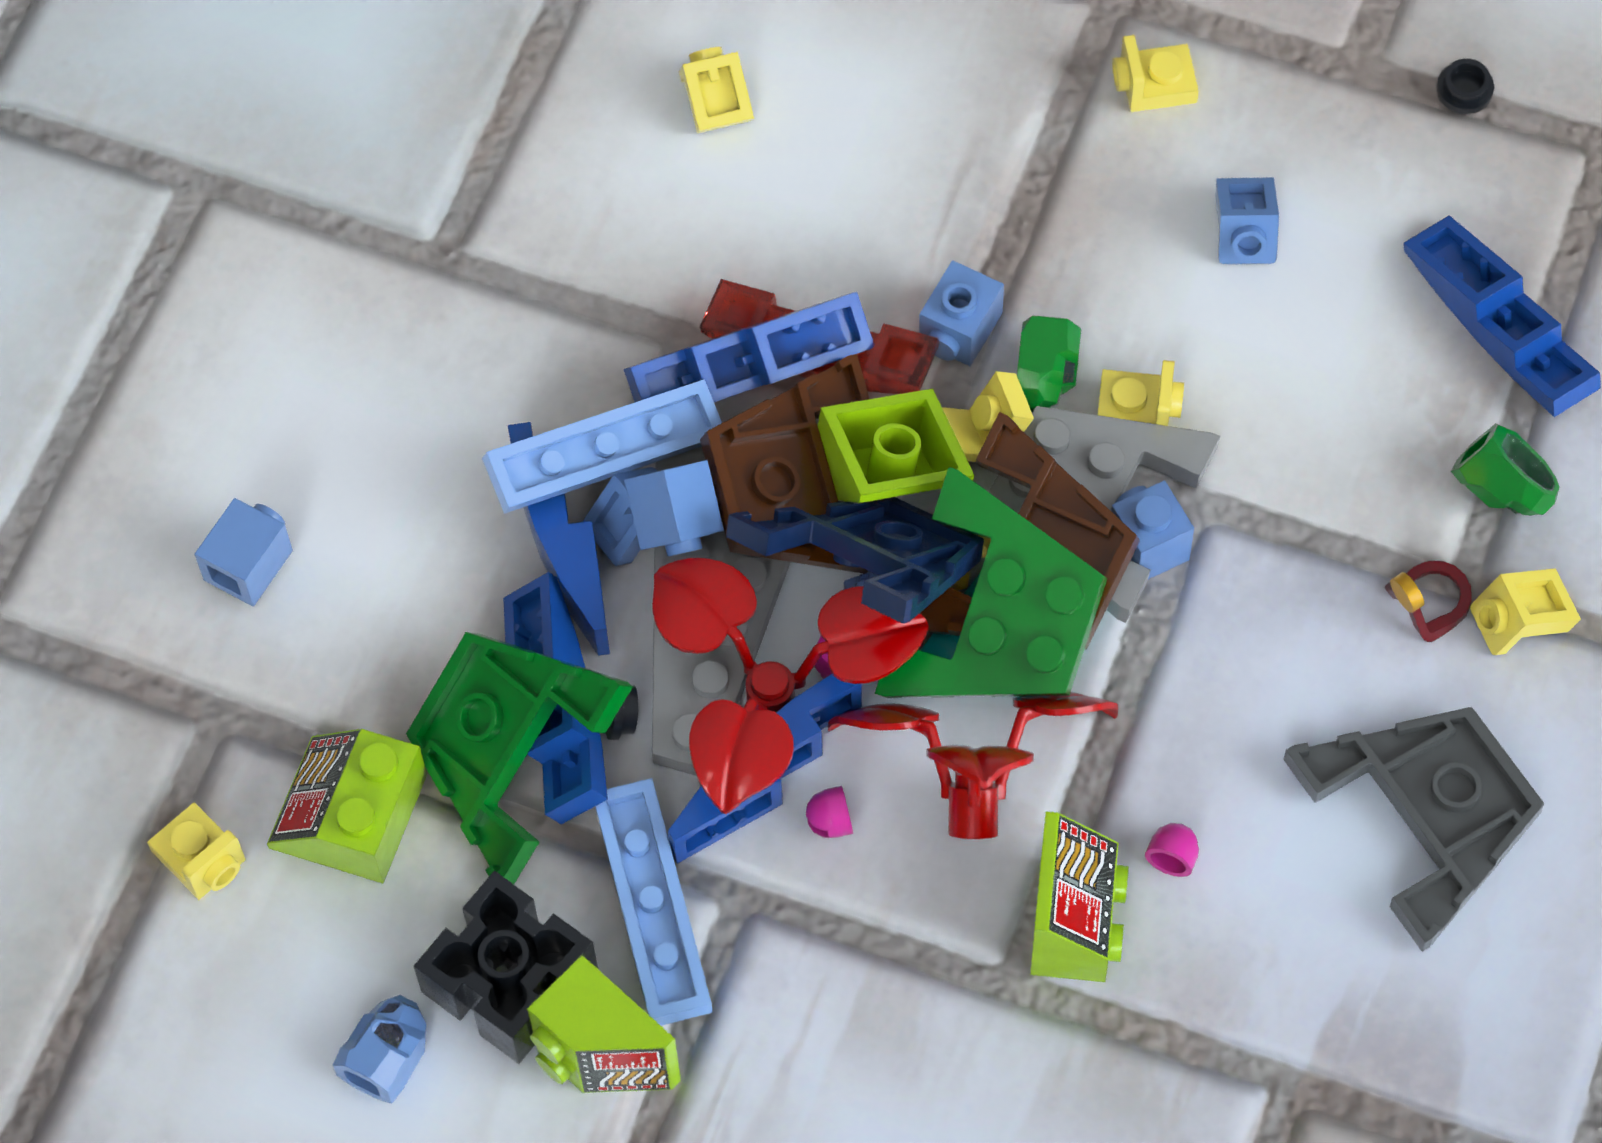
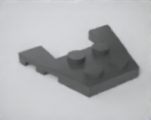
M1473 707L1396 723L1393 729L1362 735L1358 731L1339 735L1336 741L1309 747L1308 742L1293 745L1286 749L1284 755L1285 763L1314 803L1362 775L1369 773L1439 868L1438 871L1392 897L1389 906L1422 952L1434 943L1536 820L1544 806V802Z

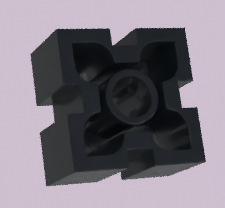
M493 871L462 908L467 927L459 936L445 928L415 963L414 970L421 992L460 1021L471 1009L474 1012L480 1036L520 1064L535 1046L530 1039L533 1031L527 1009L581 955L597 969L598 965L593 941L554 913L544 925L538 921L534 899L496 871ZM513 963L517 964V966L510 971H496V969L500 965H504L509 970Z

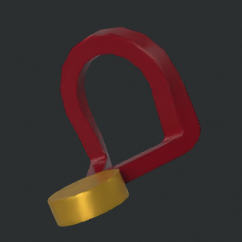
M1426 561L1418 564L1407 573L1402 572L1392 578L1384 587L1393 599L1399 600L1401 605L1409 612L1415 629L1427 642L1439 639L1456 627L1467 616L1472 604L1471 585L1466 575L1455 565L1444 561ZM1429 574H1441L1449 577L1456 583L1460 591V600L1450 613L1426 623L1420 609L1424 606V599L1415 581Z

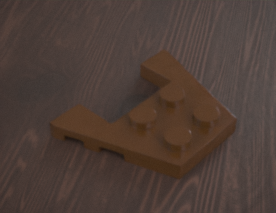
M857 354L849 355L839 360L831 368L817 375L809 376L786 392L771 400H764L708 430L702 436L700 442L705 460H708L725 536L727 533L728 517L732 513L748 511L752 515L751 521L753 522L773 520L775 508L796 507L813 516L826 514L827 503L838 502L816 419H819L821 407L870 399ZM726 537L729 551L732 553L863 574L868 572V570L861 567H849L834 561L832 553L812 543H806L764 556Z
M999 412L976 458V462L984 469L1029 488L1030 490L1018 514L1108 578L1085 646V650H1087L1140 540L1128 526L1082 484L1080 485L1049 453L1027 436L1009 416ZM951 587L948 588L920 612L928 622L927 633L960 636L972 597Z

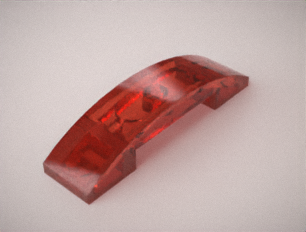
M721 279L700 324L701 333L713 339L794 312L795 310L777 306L775 293ZM883 323L880 333L870 331L874 347L857 354L867 391L888 394L920 391L940 345L939 338ZM838 361L798 374V376L808 378L813 374L817 375L831 368Z

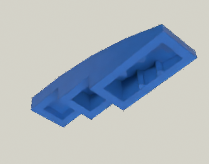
M1450 215L1403 243L1404 252L1474 339L1517 384L1553 417L1558 416L1601 389L1600 372L1562 341L1561 324L1524 293L1523 276Z
M853 292L623 370L634 403L701 380H705L713 401L717 402L827 365L849 355L875 348L858 293Z
M531 422L507 425L511 444L533 437ZM565 493L523 507L540 558L547 572L557 577L569 614L598 656L610 654L592 521L569 524Z
M547 572L503 598L506 643L586 668L577 634L556 576ZM557 704L527 755L542 764L545 815L559 824H563L608 800L600 733L589 731Z
M831 674L796 696L776 712L786 721L793 736L794 752L787 770L771 786L746 799L728 814H723L706 795L703 788L700 787L668 830L669 843L676 864L783 804L781 779L823 755L822 729L828 726L829 720L833 717L862 707V684L842 682Z

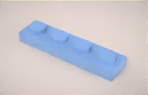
M701 380L488 451L482 460L505 514L611 478L614 474L632 471L702 447L700 442L702 436L708 430L721 424L722 421L705 380Z
M650 778L607 789L608 800L595 806L647 1013L661 1026L713 1013L711 999L653 779Z

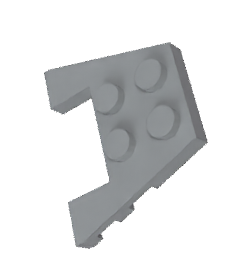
M1036 406L1032 413L1034 419L1024 432L1110 511L1112 504L1124 493L1139 464L1197 488L1217 450L1221 437L1211 432ZM998 475L989 493L1019 513L1030 489ZM1133 561L1129 562L1107 608L1110 614L1124 623L1127 622L1151 571Z

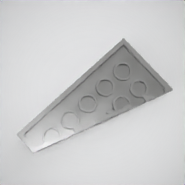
M702 447L656 462L655 469L660 471L704 461L705 457ZM724 531L700 537L703 548L667 557L665 545L654 547V573L660 567L677 560L708 558L733 566L749 580L756 595L757 609L751 619L737 626V628L743 634L755 661L791 562L732 553L729 551ZM654 621L652 757L654 764L696 776L689 749L690 728L695 717L707 704L715 700L725 699L739 704L746 686L747 675L744 673L743 663L735 644L728 635L724 642L713 651L702 654L686 653L668 644L660 635Z

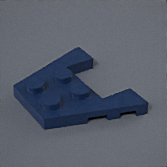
M896 497L863 503L847 501L827 503L826 514L814 516L796 507L775 508L773 520L756 522L751 521L752 515L748 511L729 514L726 533L727 538L764 556L806 543H812L832 553L834 561L841 565L861 567L878 575L864 580L861 603L902 624L910 622L981 561L984 538L937 523L932 520L933 514Z

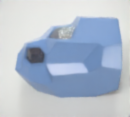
M398 995L381 1001L369 1014H364L347 1042L341 1046L334 1060L333 1068L336 1076L350 1086L378 1100L392 1104L404 1089L425 1052L426 1022L417 1003L402 995Z

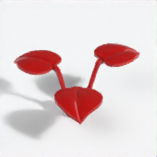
M686 558L660 567L654 573L652 611L655 625L664 640L673 648L682 652L702 654L717 649L728 635L735 644L743 663L744 673L747 675L745 683L747 702L744 708L730 700L720 699L712 701L698 713L690 728L689 749L695 774L706 795L723 814L730 813L746 799L771 786L787 770L794 752L793 736L786 721L776 712L795 698L796 689L803 688L806 685L807 676L822 655L828 653L830 671L835 678L842 682L865 684L877 681L896 671L916 653L928 632L926 618L919 613L910 622L902 624L862 604L863 586L841 590L823 605L818 616V630L825 641L816 644L797 672L791 673L781 663L767 661L757 664L753 660L745 638L737 626L747 622L755 614L757 599L749 580L739 570L724 562L708 558Z
M1071 692L1070 696H1019L1013 698V707L1020 709L1017 712L1006 746H982L980 748L964 745L942 746L936 725L933 723L939 721L938 712L923 707L896 703L870 705L837 715L829 720L828 732L839 726L849 725L881 731L912 729L925 735L930 746L926 751V757L934 760L941 783V798L949 799L948 835L962 839H988L998 836V800L1006 799V783L1010 771L1034 761V753L1018 749L1026 723L1042 715L1067 716L1099 710L1116 719L1118 716V704L1106 699L1090 697ZM948 768L956 772L955 782H952Z

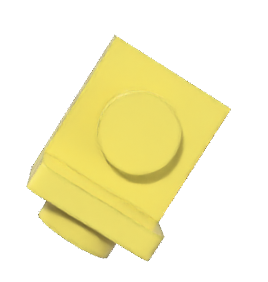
M1135 35L1123 36L1121 57L1113 58L1112 69L1117 92L1126 91L1130 112L1197 103L1199 89L1188 44L1138 50Z
M712 47L689 54L690 63L682 65L679 75L681 83L685 82L697 134L752 121L754 119L738 52L723 55L722 47Z
M1163 360L1161 375L1102 369L1097 415L1168 426L1169 417L1181 418L1184 383L1173 382L1175 361Z
M996 371L969 410L942 408L969 462H976V458L999 412L1009 416L1023 432H1025L1034 419L1016 373Z
M1556 568L1500 574L1470 606L1471 613L1492 655L1506 654L1522 637L1569 632L1581 620Z
M195 802L147 841L151 852L198 900L210 890L218 891L227 886L236 877L240 870V865L246 860L238 839L231 831L223 832Z

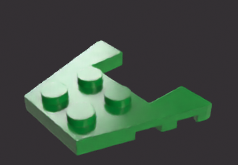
M948 467L932 520L989 538L991 542L953 658L949 660L917 650L896 671L879 679L875 694L885 698L1070 696L1108 578L962 472Z
M465 632L406 735L411 744L420 746L425 768L440 794L450 797L463 820L460 828L470 845H478L488 862L489 867L485 869L488 876L493 871H496L512 884H515L540 842L498 806V802L557 704L589 731L605 734L633 686L626 681L485 635Z

